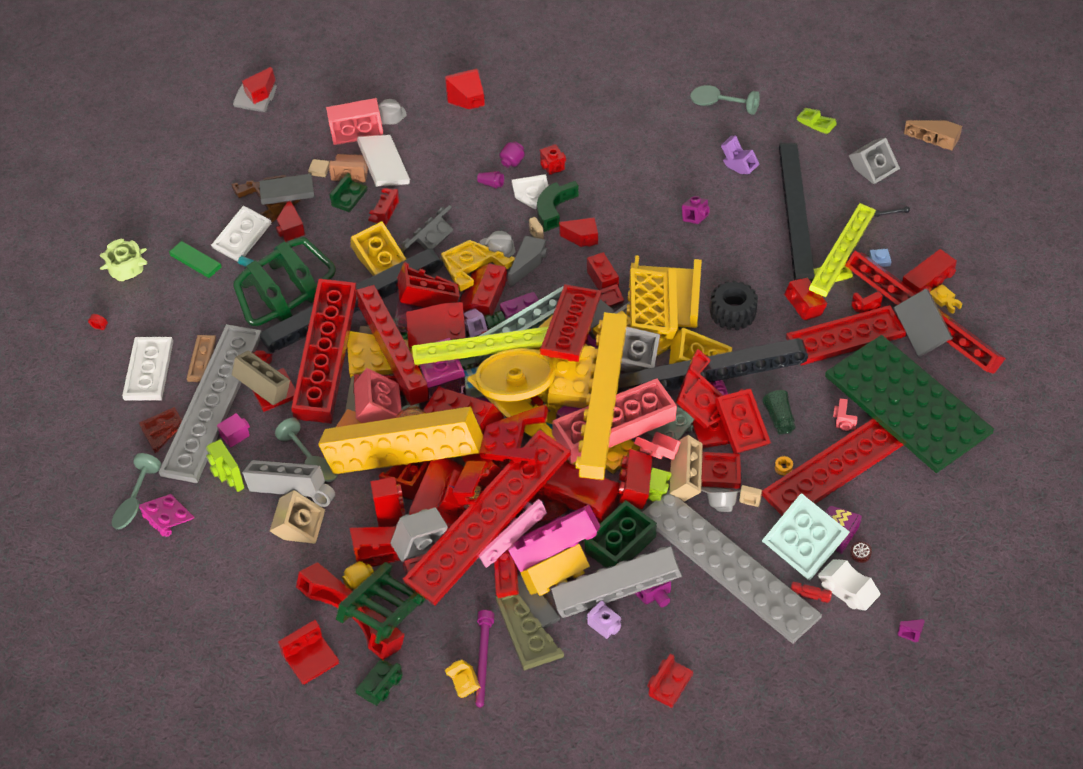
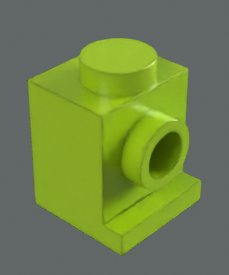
M652 467L648 499L653 502L656 500L661 501L662 495L667 493L669 486L667 483L672 473Z

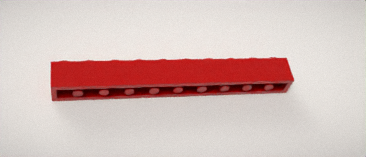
M854 251L845 264L848 269L897 305L917 294L916 291L864 253ZM939 309L953 337L947 343L986 372L994 374L1006 358Z

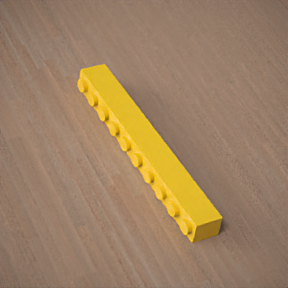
M604 312L603 320H599L598 331L601 334H597L596 346L599 347L594 350L596 364L592 363L591 375H594V378L589 380V390L592 391L591 394L587 393L586 405L589 406V409L584 411L586 425L582 424L581 436L584 437V440L579 441L578 452L581 453V457L577 456L576 469H579V477L604 480L627 328V315Z

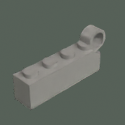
M252 460L242 472L248 489L252 492L286 495L295 490L303 496L312 497L313 501L322 507L328 506L335 497L333 488L324 484L325 479L321 467L318 465Z

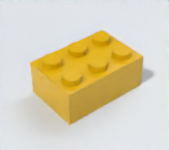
M584 345L579 362L554 357L555 377L549 387L547 403L576 408L586 407L595 347Z

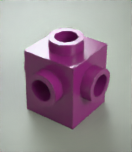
M693 196L682 204L684 222L699 224L709 216L708 199Z

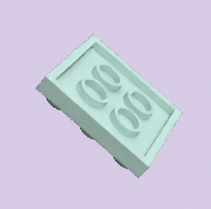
M801 493L762 541L808 580H811L850 532Z

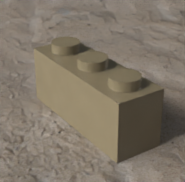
M249 350L235 357L232 376L272 405L287 397L290 383L288 378Z

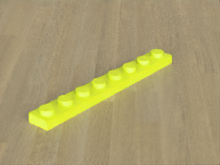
M859 203L809 288L810 291L824 297L828 295L876 212L875 209Z
M548 327L412 346L414 364L496 354L509 349L538 348L542 346Z

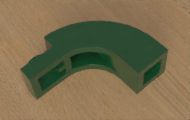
M576 181L562 186L555 182L546 187L539 195L537 200V218L544 232L559 227L560 214L555 208L565 201L579 197V185Z

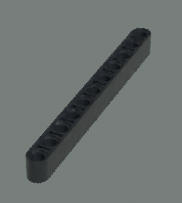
M780 143V166L782 167L783 191L785 192L786 217H788L787 226L789 230V243H791L794 280L808 277L812 282L814 280V268L798 144Z
M429 248L356 284V290L375 285L380 297L383 299L399 291L398 286H396V284L398 285L397 277L404 262L409 264L408 267L417 271L420 269L425 270L427 275L439 271L444 262L434 249ZM357 298L354 313L360 310ZM313 306L261 333L260 339L269 352L274 353L276 352L275 350H280L307 337Z
M799 338L708 356L711 361L700 375L709 383L802 364L807 361L808 353L804 341ZM691 360L620 374L617 394L654 379H658L666 391L680 389Z

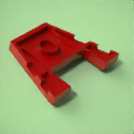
M697 349L691 359L676 403L706 429L721 420L714 399L723 396V394L700 375L711 360Z
M542 405L486 425L479 451L481 458L498 461L512 459L514 463L528 461L530 465H536L539 454L537 446L520 447L526 425L546 423L547 406Z

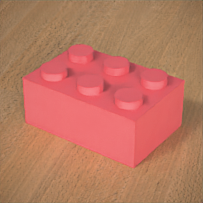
M377 98L326 107L334 145L355 142L361 136L383 135Z
M366 368L354 383L356 419L361 423L402 417L399 384Z

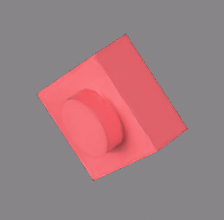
M840 398L839 406L834 407L833 417L837 418L836 428H841L845 431L855 430L857 416L846 415L848 399Z

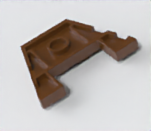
M280 175V176H274V177L263 178V180L284 178V177H287V176H286V175ZM250 180L246 181L247 184H231L238 198L256 192L261 199L260 182ZM301 199L291 201L293 206L300 202ZM289 201L265 204L267 210L259 214L273 222L278 218Z

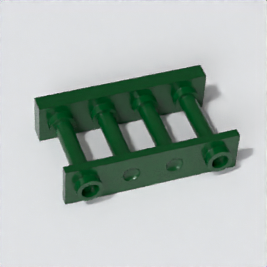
M384 562L339 604L336 620L344 623L349 617H354L377 630L375 640L377 644L384 638H389L393 630L418 605L421 606L426 600L415 590L392 578L390 574L392 565ZM389 585L409 598L403 601L381 587ZM377 595L398 608L392 612L370 598ZM366 606L387 619L381 623L358 609Z

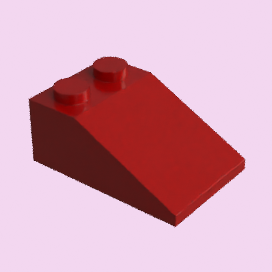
M463 302L444 303L406 312L409 349H412L414 345L434 343L447 338L451 340L466 338Z

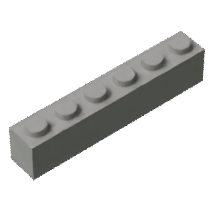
M662 547L654 553L639 555L634 560L619 562L614 567L599 569L594 574L579 576L574 581L559 583L556 587L551 588L557 610L561 617L564 618L594 608L601 600L604 603H608L680 578L682 575L672 548Z

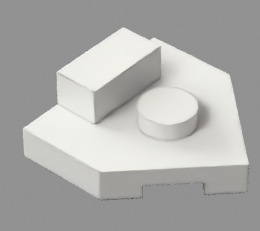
M546 174L512 180L514 196L526 205L536 209L539 195L548 187Z

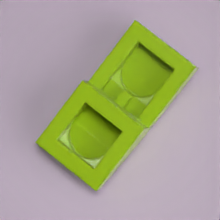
M805 108L797 116V120L800 123L825 134H828L836 126V119L822 117L819 110Z

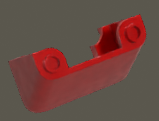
M449 458L431 460L411 505L409 515L419 513L424 509L437 508L447 477L453 470L461 473L464 466ZM483 485L481 486V493L484 491L485 486ZM438 511L448 526L446 531L459 518V516Z
M565 461L534 495L530 502L535 503L539 499L540 501L544 500V503L548 504L552 500L575 511L590 505L597 521L601 524L615 511L620 503V494L617 493L619 483L606 478L601 480L579 477V469Z

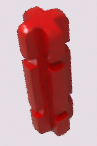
M792 582L790 589L797 595L802 594V597L814 600L819 598L822 602L826 603L831 601L832 592L824 589L821 591V588L805 584L801 586V583Z

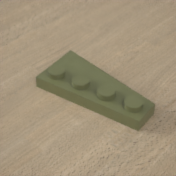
M519 594L503 598L496 596L498 608L523 671L564 657L563 651L560 647L556 646L553 638L549 633H546L539 620L532 615L529 607Z

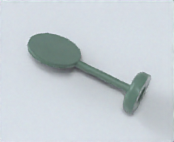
M704 85L695 88L691 92V100L695 104L704 106L711 105L719 99L746 103L747 112L754 115L759 106L760 94L758 91H751L747 99L721 95L718 88Z
M289 418L280 423L275 430L277 439L280 441L293 439L307 456L304 464L320 466L325 482L334 481L338 474L332 473L326 459L312 456L296 435L301 428L300 422L296 418Z
M145 453L135 455L133 463L141 473L131 497L118 507L113 516L112 526L115 529L126 527L135 517L139 508V501L136 499L145 474H153L160 470L161 462L156 457Z

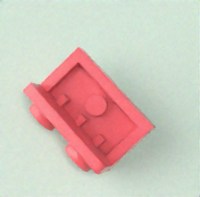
M659 432L655 433L652 442L640 437H636L634 444L641 446L640 451L661 460L663 456L674 460L681 443L679 440Z

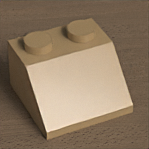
M293 490L279 499L270 532L283 540L315 544L325 509Z

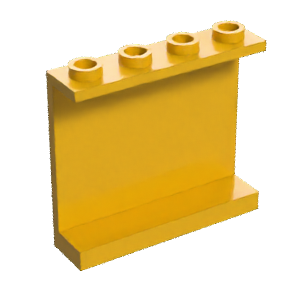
M635 255V263H631V268L667 273L668 269L676 270L678 327L697 328L702 260L694 259V269L639 266V256ZM635 275L639 282L644 280L642 276ZM653 278V279H652V280H654L658 285H659L660 283H662V279H660V278ZM648 282L644 284L649 291L654 288ZM639 288L635 290L640 297L645 294ZM628 290V301H629V302H630V290ZM658 291L652 293L658 299L663 297ZM649 297L644 299L649 305L654 303ZM640 303L635 305L640 311L645 309ZM627 304L626 315L630 316L629 304ZM658 305L653 307L658 313L663 311ZM649 311L644 313L650 320L655 317ZM640 317L635 320L637 324L646 323ZM659 320L653 322L655 325L663 326Z

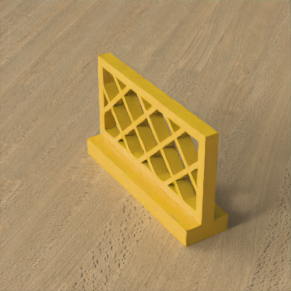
M635 268L630 269V328L666 334L667 339L674 338L678 329L676 270L668 269L667 273ZM635 275L642 276L644 280L639 282ZM653 278H660V279H662V283H660V284L658 285V284H657L654 280H652V279H653ZM647 282L654 287L650 291L644 286ZM638 288L645 293L641 297L635 292ZM658 291L663 297L658 299L652 293ZM649 297L654 303L649 305L644 299ZM640 303L645 309L640 311L635 305ZM658 305L663 311L658 313L653 307ZM649 311L655 317L650 320L644 313ZM640 317L646 323L637 324L635 320ZM659 320L663 327L656 326L653 322Z

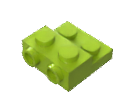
M220 439L206 446L208 451L206 458L211 465L210 470L213 476H218L221 482L226 480L230 487L234 486L237 492L243 490L244 485L239 467L222 440Z

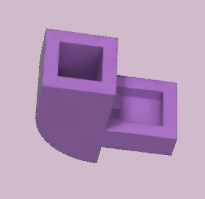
M730 136L721 144L726 158L723 160L725 165L739 174H750L759 165L754 151L742 150L736 136Z

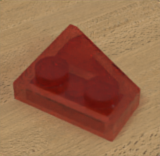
M175 407L139 422L140 428L154 453L158 452L178 431L182 419Z

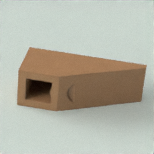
M907 120L904 134L945 149L953 150L960 138L962 126L949 121Z

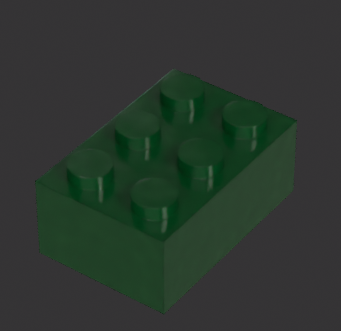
M624 501L600 524L595 537L589 540L585 539V553L607 569L616 566L619 562L631 561L656 538L657 523L628 501Z

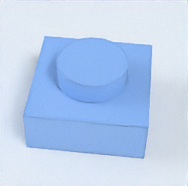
M888 249L870 250L869 255L872 260L882 267L891 266Z

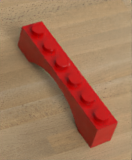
M318 562L299 571L296 588L309 599L321 601L338 608L339 604L353 592ZM366 606L358 609L381 623L386 620L385 617ZM352 617L363 630L368 648L382 660L401 649L405 634L398 628L393 630L389 638H384L377 644L375 640L378 631Z

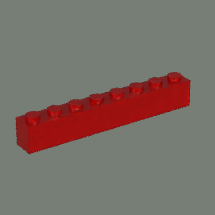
M375 285L358 289V306L408 403L412 406L428 401V384L418 366L414 364V358Z

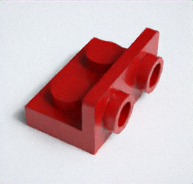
M672 654L668 656L667 660L663 659L661 661L658 674L656 676L653 675L648 683L649 696L671 708L693 675L692 670L674 662L675 656Z

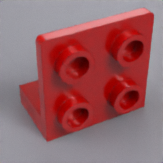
M316 620L278 641L282 656L303 685L339 664V659L322 637L320 626Z

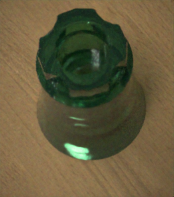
M775 390L765 395L762 403L767 409L777 433L783 435L792 433L796 429L789 403L788 392L785 390Z

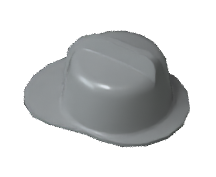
M394 99L383 100L378 105L381 124H397L406 116L405 109Z
M495 231L488 238L481 239L479 243L489 247V250L492 252L500 251L504 253L505 257H510L516 252L511 235L504 231Z
M701 487V491L707 493L710 506L719 512H730L736 504L737 492H741L728 488Z

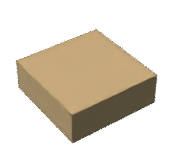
M313 159L308 173L312 174V176L326 177L330 162Z
M536 217L530 218V233L535 238L544 239L543 227Z
M742 485L740 503L758 507L761 502L762 490Z

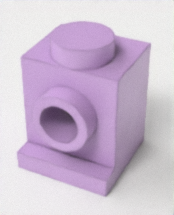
M477 309L464 313L465 331L469 332L470 337L477 336L481 332L488 330L483 314Z
M602 600L587 614L588 625L606 639L611 634L615 635L621 628V617L605 606Z

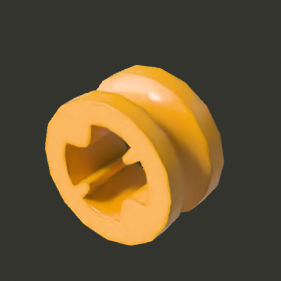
M786 456L777 458L775 462L777 474L785 476L793 469L791 458ZM781 464H785L787 468H782Z

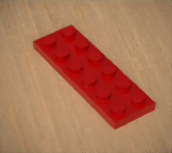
M564 284L540 348V355L579 362L601 298V291Z
M889 305L786 334V339L799 338L804 341L808 359L800 364L802 366L859 350L880 335H883L889 341L903 338L906 336V331Z

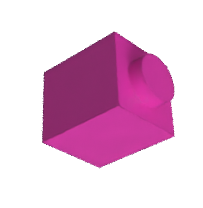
M237 413L217 425L220 437L230 448L250 436L248 431L250 426L245 418L241 419Z

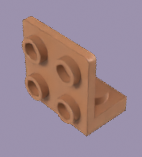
M337 154L336 160L330 161L329 164L332 181H340L349 173L351 174L352 181L366 182L369 168L363 155Z

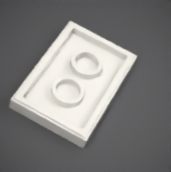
M242 206L211 246L238 262L239 257L247 255L272 222L257 212Z

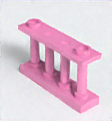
M539 499L533 505L528 502L523 508L526 511L518 518L515 517L510 522L511 525L501 532L479 554V558L486 568L495 562L502 553L547 513Z

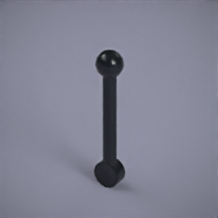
M905 206L901 209L881 212L876 210L874 216L879 217L880 215L899 212L908 213L910 208Z

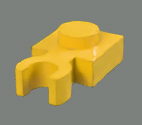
M943 284L930 291L935 303L940 307L946 305L950 313L953 314L955 312L953 306L959 309L962 308L961 301L955 299V294Z

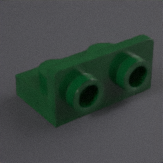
M347 173L340 180L336 188L330 192L331 205L350 213L367 192V186L352 181L351 174Z
M380 659L356 688V694L375 706L380 701H385L392 686L397 685L402 679L401 665L399 663L392 665Z

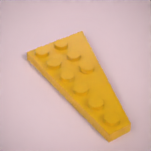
M350 331L347 343L350 378L354 374H362L366 368L380 375L393 374L374 335ZM403 339L409 349L408 340ZM409 349L410 353L413 356V350Z

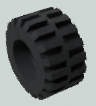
M726 281L725 284H719L718 288L715 287L711 294V318L714 319L716 324L720 323V327L724 328L726 326L727 330H731V328L739 330V327H742V329L747 328V324L750 326L757 314L758 296L756 291L751 289L750 285H745L744 282Z

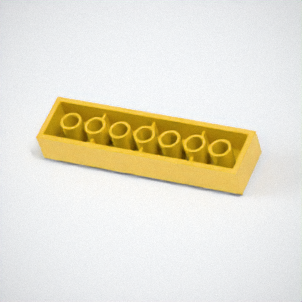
M471 407L328 428L324 430L318 445L332 473L340 474L478 454L483 434Z

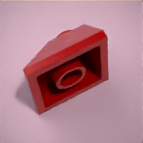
M477 68L445 76L448 103L466 109L479 108L485 105L484 92Z

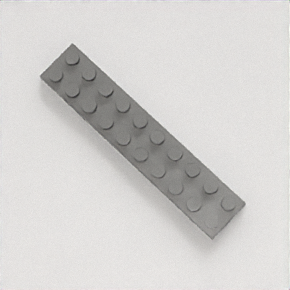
M226 324L159 470L161 477L198 483L207 463L206 455L208 451L206 446L216 442L219 435L217 425L226 419L242 383L232 376L235 357L248 350L252 353L256 351L261 340V330Z
M670 490L667 491L666 495H662L661 501L656 500L643 511L645 515L657 523V531L792 644L821 619V613L681 499L671 495Z

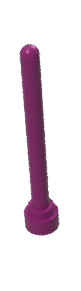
M481 610L477 615V622L481 627L477 674L480 688L476 690L475 702L477 707H483L485 699L489 628L494 623V613L489 610Z

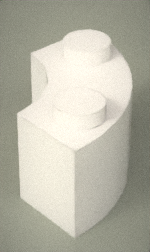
M833 559L818 574L824 589L831 591L842 599L851 609L857 608L866 611L881 595L873 580L858 573L847 560Z

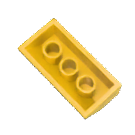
M473 374L467 380L478 389L476 374ZM485 396L507 418L539 407L537 404L533 406L530 403L532 401L531 398L519 401H499ZM544 423L526 425L524 432L533 437Z

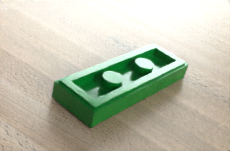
M182 241L169 251L170 256L208 278L221 268L219 262Z

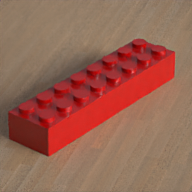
M327 279L318 280L292 403L293 418L297 420L332 424L357 298L356 283Z

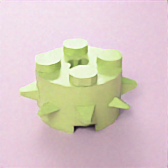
M124 239L115 240L107 245L108 249L105 253L100 254V257L106 263L100 269H108L109 274L118 281H124L142 273L143 265L147 264V261L141 257V254L147 249H139L138 244L133 240L130 242L124 241Z

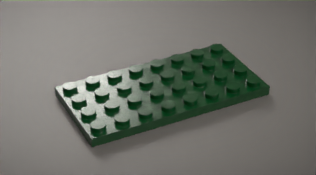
M880 335L825 373L827 379L935 473L941 471L993 434L994 428L883 335Z

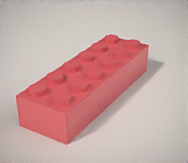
M658 379L616 395L609 448L676 420L677 405ZM589 406L552 421L553 437L558 443L571 451V456L568 458L570 463L576 462L577 456L581 457V453L578 452L579 441L584 440V437L581 436L582 424L586 425L584 411L589 409Z

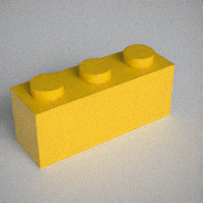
M577 544L525 569L520 574L530 595L538 593L541 596L549 592V587L555 584L557 586L559 583L568 582L566 578L570 576L576 578L585 573L584 569L590 567L580 544Z

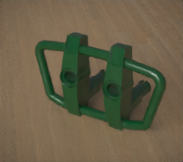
M299 237L288 242L284 241L262 259L251 262L244 267L245 270L238 275L233 283L246 322L255 327L275 318L282 322L292 316L291 310L304 301L314 302L318 281L315 283L309 268L293 251L292 247L303 244L328 267L329 271L320 279L330 280L336 273L335 264L305 237ZM268 263L272 269L284 267L290 280L302 294L287 304L280 287L275 284L262 267ZM297 270H299V271L302 272V274H303V277H302V278H300V277L297 276V274H296V271H297ZM249 286H255L260 298L272 312L254 319L242 287L249 288ZM267 289H270V290L273 291V293H274V296H273V297H270V296L267 294Z

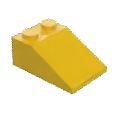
M383 222L351 237V248L373 276L406 260V257Z
M682 328L672 339L669 364L691 360L697 349L708 357L732 352V347Z

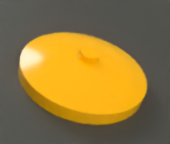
M527 348L509 349L496 353L484 360L476 371L478 389L485 396L499 401H519L534 397L545 391L552 384L555 377L554 364L551 358L540 355L538 350Z

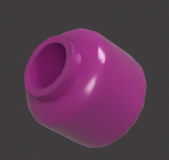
M508 142L499 153L501 163L507 168L510 166L517 167L525 156L523 146L517 142Z

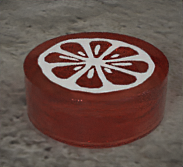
M856 542L852 545L850 555L854 561L865 563L870 560L872 554L870 545L865 542Z

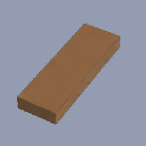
M197 335L187 374V382L201 381L213 355L217 340L216 336Z

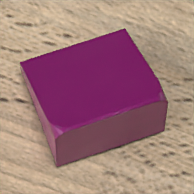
M925 620L901 621L898 636L918 642Z

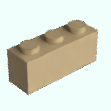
M689 435L679 440L681 443L674 460L671 459L670 472L672 473L670 477V494L684 502L701 493L702 443Z

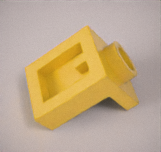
M464 660L456 661L445 669L446 674L452 677L459 697H466L480 688L473 666Z

